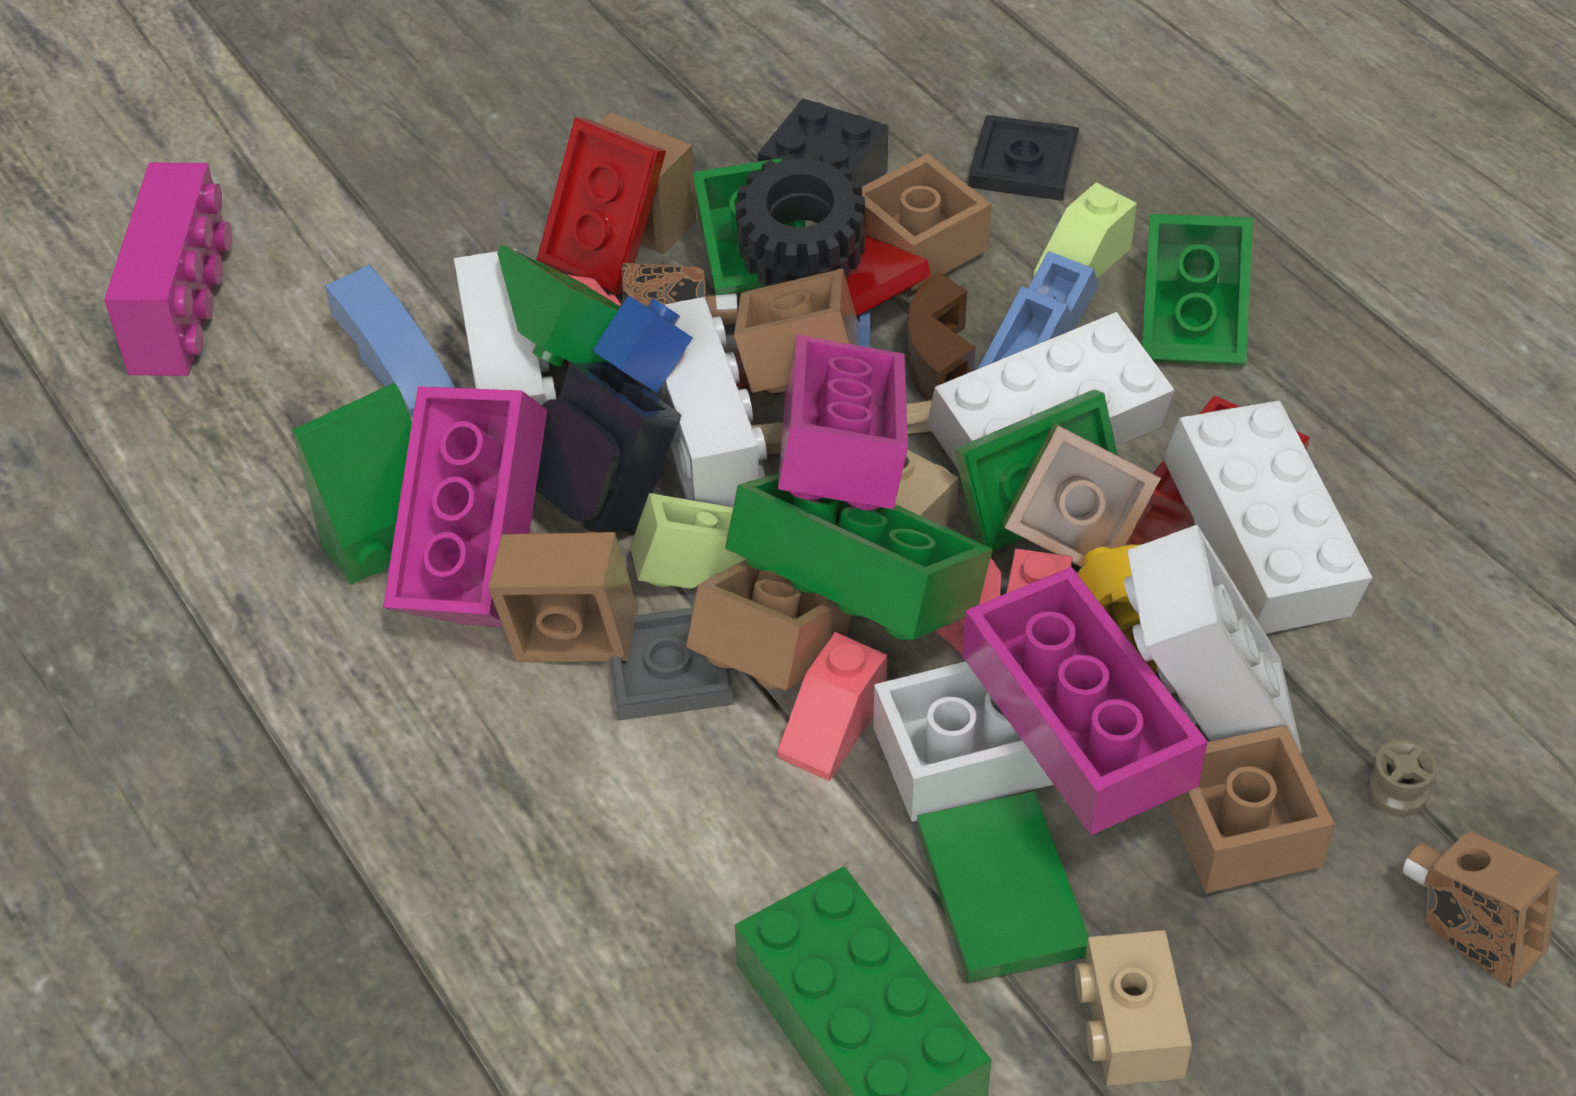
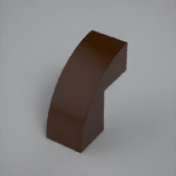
M939 271L930 276L921 285L911 301L908 312L907 368L915 388L926 401L932 400L936 386L974 371L976 347L958 335L959 332L965 329L967 290Z

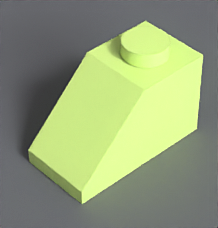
M1098 183L1093 184L1066 208L1034 269L1033 278L1047 252L1050 251L1093 268L1098 279L1131 249L1137 203Z
M649 493L630 547L638 580L649 582L658 587L677 586L692 589L705 580L746 560V558L725 549L733 507Z

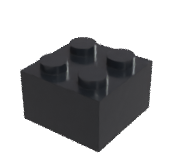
M802 98L758 152V162L779 159L782 156L793 154L794 159L803 158L804 154L815 155V160L822 161L826 157L835 161L836 169L846 167L852 172V180H858L861 187L884 176L888 171L889 125Z

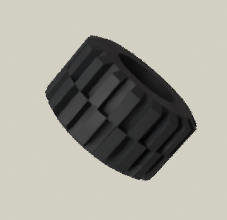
M793 154L782 156V161L778 163L772 160L763 163L761 172L753 170L746 177L747 185H740L737 192L738 202H735L738 250L740 258L744 259L745 268L750 274L757 273L760 283L765 286L771 283L780 284L842 268L847 279L849 277V269L856 270L861 262V254H864L865 197L862 196V187L859 181L852 180V172L846 167L836 169L835 161L826 157L822 161L815 160V155L804 154L803 158L794 159ZM797 220H808L817 223L808 227L784 225Z

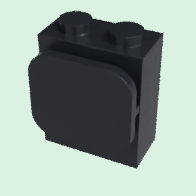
M610 362L570 364L559 398L548 400L542 404L547 409L536 491L571 519L583 521V526L590 532L621 533L636 531L649 493L653 494L682 415Z

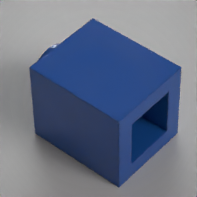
M628 295L592 351L658 393L693 337L675 326L680 315L653 298L646 307Z

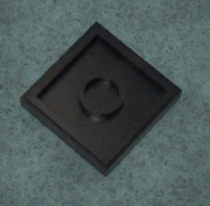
M986 115L970 169L968 186L974 189L1063 201L1078 143L1079 128Z

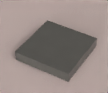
M694 607L635 616L628 661H621L620 657L609 659L618 721L734 705L729 668L715 666L707 660L706 656L686 648Z

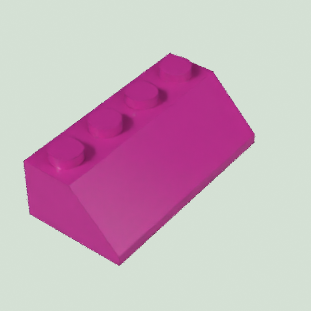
M418 386L383 608L462 625L503 628L488 587L502 534L530 533L547 409L524 391Z

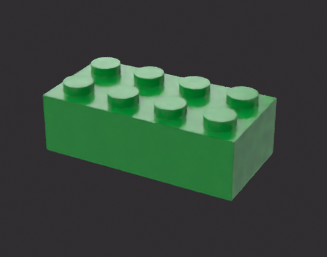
M779 472L737 485L725 549L746 558V563L755 569L772 571L791 580V585L802 592L819 594L838 603L837 607L844 613L871 619L885 626V631L891 636L903 640H915L965 618V610L979 605L993 550L988 546L898 505H895L894 509L879 507L874 510H862L851 506L847 501L821 497L817 500L798 498L789 491L778 489Z
M845 866L735 924L737 966L828 1096H988L991 1058Z

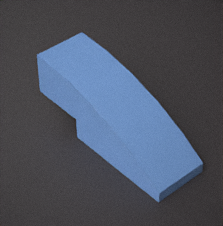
M1048 251L1029 288L1021 286L978 369L1074 330L1099 286L1094 269Z
M371 265L325 285L331 316L357 344L361 361L384 387L392 383L398 386L411 417L414 414L418 386L455 388L419 327Z

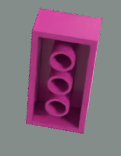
M148 162L104 298L128 375L189 376L194 356L200 355L202 352L203 324L205 319H211L214 285L221 284L224 251H230L232 245L230 223L223 222L221 215V187L218 183H213L208 163Z
M796 335L785 391L778 489L789 491L792 495L801 499L817 500L825 497L847 501L851 506L862 510H874L879 507L894 509L908 450L904 354Z
M1072 567L965 610L962 657L1090 836L1199 787L1207 740Z

